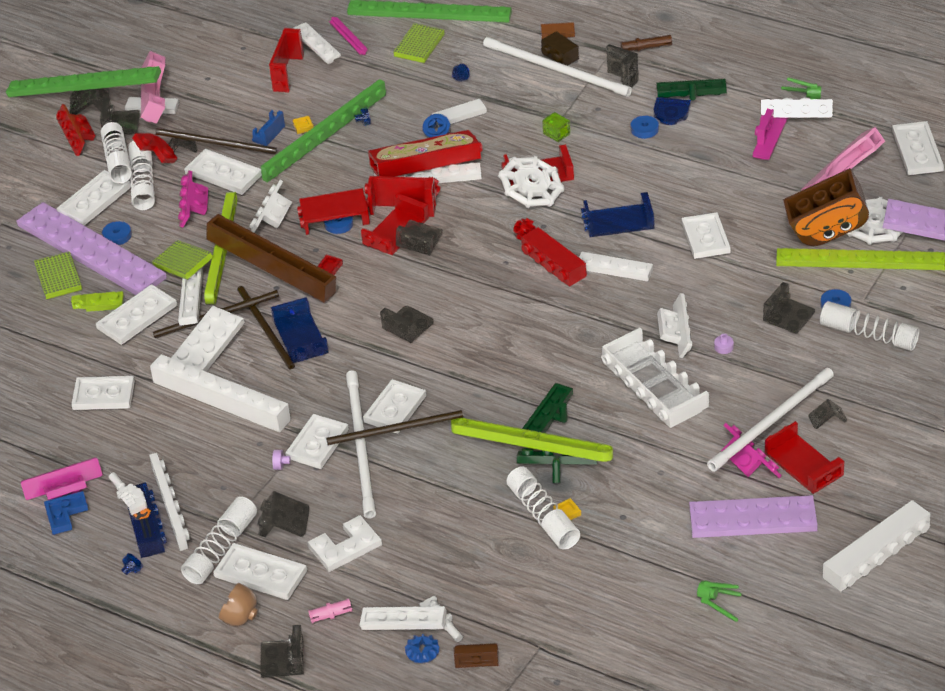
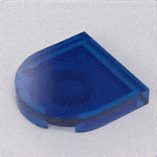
M657 97L654 105V117L665 125H676L679 121H685L689 115L691 100Z

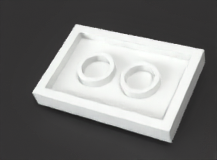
M717 212L682 218V226L694 259L730 253V245Z
M134 376L77 377L71 404L72 409L130 408L135 383Z
M392 379L365 413L363 420L365 423L376 427L408 421L425 399L426 390Z
M313 414L285 455L290 456L292 461L322 469L339 444L327 445L326 438L346 434L349 430L348 424Z

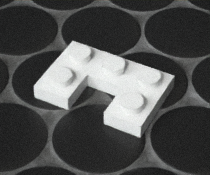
M361 515L343 523V529L349 535V539L335 545L324 533L307 542L308 548L328 572L382 545L380 537Z

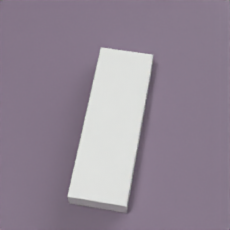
M129 97L125 106L126 112L141 113V97ZM164 98L165 109L162 114H176L179 100Z
M476 99L432 113V115H445L449 119L450 124L485 114L487 110L482 101Z

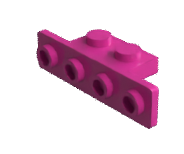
M767 108L765 114L761 115L760 125H757L755 129L757 145L753 151V157L766 160L771 158L788 118H774V109Z
M191 170L188 171L187 175H183L180 182L182 188L179 195L181 197L179 208L181 210L178 219L180 220L179 227L182 228L190 216V211L205 215L207 211L208 187L192 182L193 171Z
M727 423L723 425L734 437L721 452L741 437L742 432L735 425L732 427ZM752 441L730 458L747 477L762 463L778 478L782 476L777 471L779 467L771 459L769 462L765 460L767 455L759 448L756 450L752 448L754 446Z
M95 457L22 480L20 483L26 500L46 495L47 499L50 500L63 497V495L68 493L81 492L82 489L87 488L85 482L101 477L102 471L99 461Z

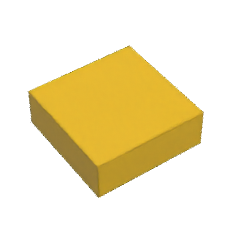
M309 116L292 120L297 134L308 132L314 127Z
M571 498L557 504L558 509L562 510L570 520L581 516V510Z

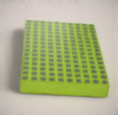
M414 23L394 50V57L425 63L445 35L444 29Z
M177 240L154 259L152 264L158 269L188 280L208 263L213 256L209 251Z
M70 252L34 261L46 299L82 290Z

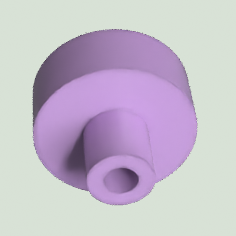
M721 334L714 340L716 352L720 354L732 352L734 341L730 336Z
M274 450L272 459L273 469L282 470L283 464H290L291 457L284 456L283 450Z

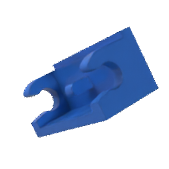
M271 110L269 112V120L258 132L256 127L253 129L252 142L268 146L285 127L283 111H278L275 117L274 111Z

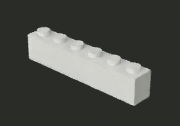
M911 500L823 563V578L840 592L847 587H851L855 581L862 576H866L870 570L877 565H881L892 554L895 555L903 546L913 542L921 533L927 532L930 527L931 513Z

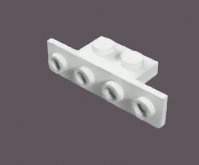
M306 22L294 27V29H301L302 41L327 64L341 57V54Z
M792 98L761 100V115H764L767 108L774 109V118L832 117V100H811L810 98H801L800 100H793Z
M279 180L277 185L273 184L268 192L270 197L267 195L262 202L264 208H259L255 215L258 218H254L249 226L252 232H255L261 220L275 228H278L292 203V201L277 193L283 183L282 180Z
M680 293L674 302L673 311L660 308L657 312L660 339L678 344L680 358H683L692 347L688 325L689 316L686 310L687 302H685V295L683 293Z

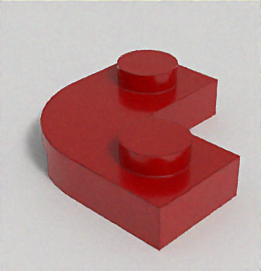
M135 133L132 137L140 151H154L161 163H175L178 159L173 149L155 134Z

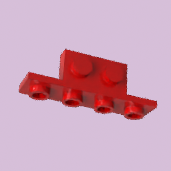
M62 104L60 110L57 111L56 119L75 155L80 156L85 144L84 140L93 141L96 135L86 116L70 114L66 105Z

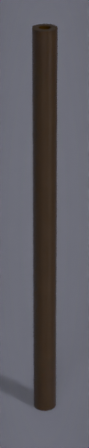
M156 128V135L270 154H276L277 152L276 147Z
M243 286L237 288L244 301L251 299ZM257 306L248 307L288 369H293L295 364Z
M275 290L221 309L233 313L277 298L279 293ZM206 314L199 316L198 323ZM179 323L153 331L154 338H158L197 325L198 323L181 326Z
M458 410L327 437L326 441L327 445H333L463 418V412Z

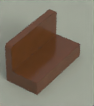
M498 644L456 645L454 647L455 668L498 666Z

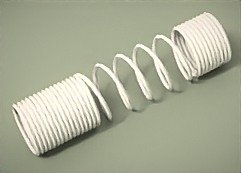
M110 122L102 127L101 137L110 179L115 183L121 184L131 178L132 170L123 129L119 124ZM110 131H118L121 133V135L116 133L110 134L105 138L106 134ZM112 135L120 136L119 138H112L110 140H107V138H109Z
M132 141L129 144V161L131 170H134L130 178L132 205L138 210H148L155 203L152 179L151 151H140L136 143ZM136 172H150L149 175H135ZM137 177H139V178L149 177V178H150L149 181H147V180L136 181L135 179H136ZM147 194L151 196L145 200L136 197L137 195Z
M829 301L822 308L820 315L821 325L848 333L854 329L856 335H860L864 331L866 338L873 334L875 341H878L883 336L885 344L892 340L895 347L910 351L916 346L919 337V328L916 326L901 323L898 327L897 321L891 338L888 342H885L884 336L889 322L888 318L885 321L881 336L876 339L875 329L879 316L876 317L873 331L869 336H866L865 330L870 317L869 313L866 315L862 331L858 334L856 332V324L860 316V310L857 312L854 308Z
M518 467L510 472L506 480L507 485L522 500L523 505L538 520V523L559 549L564 550L573 547L580 538V531L567 515L558 509L557 503H552V497L547 496V491L542 489L541 484L537 483V479L526 467ZM536 485L540 486V490L533 493L529 499H523V497L528 496L535 490ZM540 491L545 492V497L539 499L535 505L529 506V501L535 498ZM545 498L551 499V502L544 506L540 512H534L535 507L541 504ZM552 504L556 505V510L550 511L543 519H540L542 512L547 510Z
M237 497L218 520L217 525L212 527L211 533L206 535V540L201 541L200 547L196 548L194 553L182 565L181 571L187 580L194 584H202L214 569L212 563H219L220 561L218 555H225L224 548L229 549L231 547L229 541H236V537L240 536L257 514V508L251 500L245 497ZM217 527L219 533L213 532L214 528ZM219 527H221V529L228 535L234 536L235 539L230 540L229 538L224 536L220 531ZM213 534L227 540L229 547H224L217 542ZM212 535L214 541L207 540L208 536ZM206 541L209 548L201 547L202 543ZM207 541L213 542L217 544L219 547H221V549L223 550V554L216 553L209 546ZM202 548L211 551L218 560L216 562L210 560L203 553ZM200 549L203 555L196 553V551Z

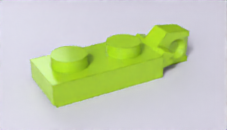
M124 292L74 295L71 298L73 309H86V312L115 310L124 304Z

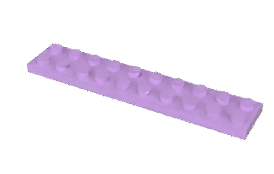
M44 202L17 220V225L63 253L70 252L73 259L134 295H137L151 284L156 287L167 278L164 271L72 218L58 212Z

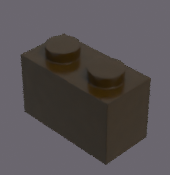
M557 31L541 39V52L551 60L567 66L579 60L578 45Z

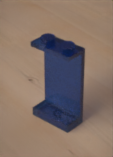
M648 192L641 193V204L589 211L587 200H583V208H580L581 218L585 219L583 220L584 230H588L590 238L655 229L654 212Z
M307 297L271 307L273 322L293 363L329 353L326 337L322 338L310 313Z

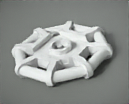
M537 156L526 158L512 157L498 174L505 189L504 194L524 204L526 208L532 206L550 207L554 204L559 194L564 192V185L560 181L558 169L538 159ZM513 168L517 169L516 172H512L511 170ZM509 179L513 180L514 185H510ZM548 189L554 190L551 194L547 192ZM541 196L542 199H532V197Z
M879 196L876 199L866 200L869 210L867 222L860 228L847 233V235L872 245V243L895 242L903 232L883 228L886 209H883V207H887L888 201Z

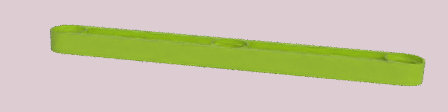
M226 192L221 215L234 222L237 208V193ZM216 244L204 297L206 305H215L217 302L227 250Z
M467 418L451 420V432L459 435L602 462L613 459V447L606 444Z

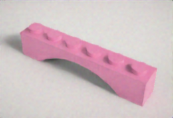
M150 51L142 68L159 66L162 72L156 83L141 84V118L147 122L157 124L165 109V99L160 97V84L165 68V57Z
M876 127L861 133L801 190L844 170L852 169L860 161L877 150L885 140Z

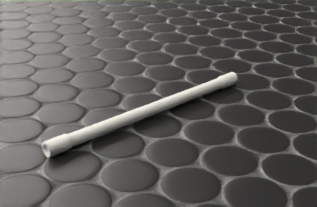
M490 37L484 39L483 45L487 48L513 55L612 90L626 97H629L632 88L629 86L615 83L515 48Z
M830 368L822 370L813 380L739 439L707 462L708 468L713 472L717 471L732 456L818 387L829 381L834 376L833 371Z
M348 371L346 373V380L349 389L354 432L364 430L358 389V374L356 371ZM365 438L355 440L363 497L364 517L373 518L376 515L372 495Z

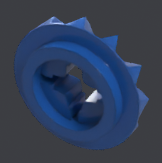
M442 114L430 115L423 123L424 134L431 138L449 133V128L451 127L449 119ZM436 122L439 124L437 132L434 129Z
M424 634L420 637L414 635L413 639H409L405 646L406 656L416 663L429 662L436 658L439 653L438 640H434L432 635L428 637ZM422 644H424L425 647L422 650V652H420L419 648Z

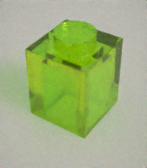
M554 112L542 120L543 134L551 139L560 142L570 135V120Z

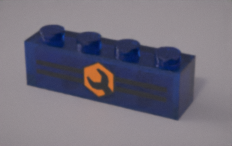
M146 482L134 485L141 489L147 503L146 509L134 515H131L127 506L140 556L145 558L164 553L163 544H166L167 540L165 532H160L163 529L161 518H156V515H159L157 504H152L155 501L153 490H148Z

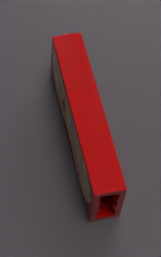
M470 130L368 150L370 168L376 176L395 177L481 159L483 147L482 143L476 139V136Z

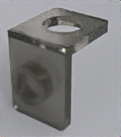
M171 138L168 143L170 147L174 143L172 148L174 152L178 146L195 153L198 151L195 141Z
M829 399L808 415L815 429H818L833 416H836L843 422L848 421L842 408Z

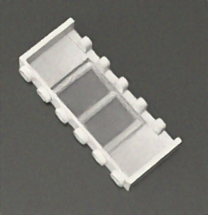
M641 328L602 346L601 359L603 363L616 376L621 378L625 385L630 387L637 397L642 399L649 409L653 410L668 427L672 428L709 407V393L705 391L699 394V385L696 382L689 386L688 375L685 371L677 374L676 363L673 360L667 364L665 363V353L663 350L655 353L654 343L651 339L643 342Z

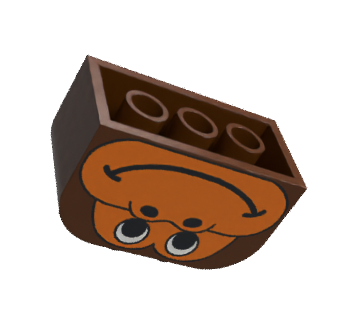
M851 168L783 199L789 224L800 241L808 246H820L860 228L869 218V210L862 186Z

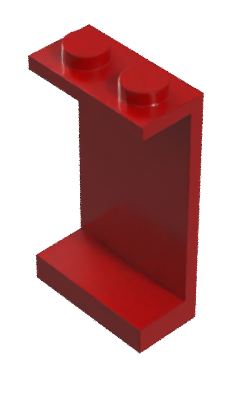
M284 28L269 63L274 92H290L287 73L289 59L303 60L304 58L301 29Z
M566 144L559 145V157L541 159L548 165L558 169L561 182L574 180V166ZM507 154L503 155L504 162H501L502 170L509 163ZM513 168L511 171L516 172L517 169ZM509 179L510 185H514L513 180Z
M369 176L368 183H365V194H368L366 203L370 210V215H374L376 206L395 207L394 197L398 193L428 204L429 217H434L436 196L434 178Z
M363 188L299 199L300 206H297L298 217H301L299 218L300 226L305 229L306 235H309L308 223L361 215L362 224H370Z
M398 193L394 197L395 209L373 231L361 229L362 244L393 255L429 219L428 204Z
M796 421L765 439V454L812 494L844 476L845 461L840 457L833 461H829L798 435V423Z

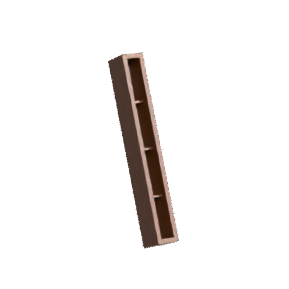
M217 214L207 222L206 240L324 303L335 294L336 276L220 214Z

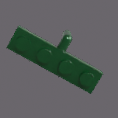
M725 79L656 82L657 98L689 96V99L694 101L696 95L727 94Z
M555 383L522 429L546 433L554 420L566 423L568 421L566 403L573 395V388Z
M523 448L517 453V464H552V483H560V464H598L596 460L543 450L534 451L532 448Z

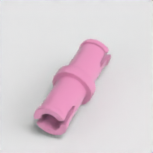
M349 598L333 604L329 602L326 603V606L308 610L311 623L327 618L334 619V616L352 612Z

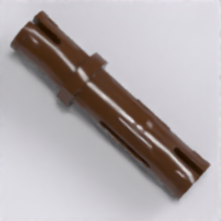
M671 35L622 41L621 51L622 53L633 50L638 52L641 49L672 45Z

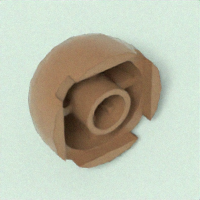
M238 583L230 592L227 604L224 603L219 614V619L231 626L243 625L249 619L252 621L258 612V609L255 608L257 599L254 592L246 585Z

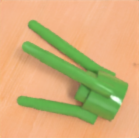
M788 77V81L808 86L807 89L781 87L782 90L806 92V97H809L811 100H820L821 86H817V84Z
M706 580L701 581L697 589V596L702 598L701 603L711 606L735 622L738 621L737 617L710 600H715L718 593L741 596L740 592L728 590L738 589L739 586Z

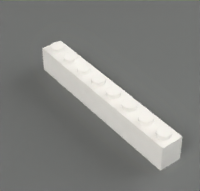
M162 354L150 366L153 383L274 431L281 432L291 421L288 403Z

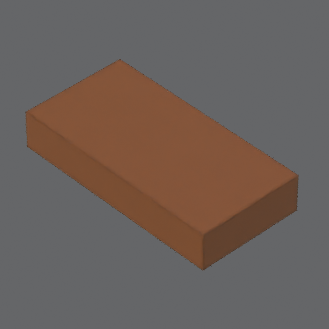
M574 22L541 24L542 39L556 31L566 38L575 37Z

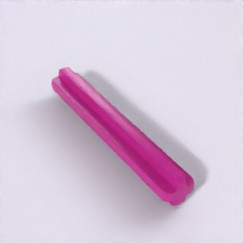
M331 17L329 23L360 55H365L368 51L367 47L337 17Z

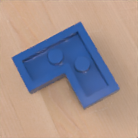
M83 491L44 501L53 535L73 530L69 515L88 510Z

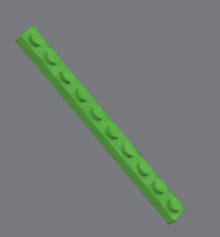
M350 0L347 13L348 15L510 22L512 9L511 7Z
M159 66L14 80L8 86L6 94L8 97L156 83L162 71Z
M377 80L260 166L262 180L268 183L386 95L385 81Z

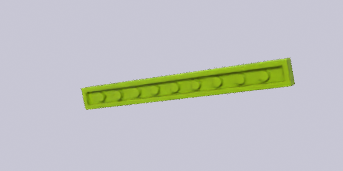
M777 248L776 266L945 270V252Z

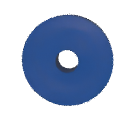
M639 116L631 122V133L638 138H651L659 131L658 120L651 116Z
M353 217L324 221L325 229L333 234L348 232L353 227Z
M116 221L107 224L102 230V235L113 243L122 245L131 239L132 232L129 224Z
M828 290L821 296V308H823L827 301L851 308V296L843 290Z

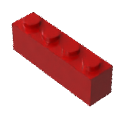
M539 227L521 237V249L524 254L529 255L536 263L542 265L548 272L554 274L569 287L587 277L586 262Z

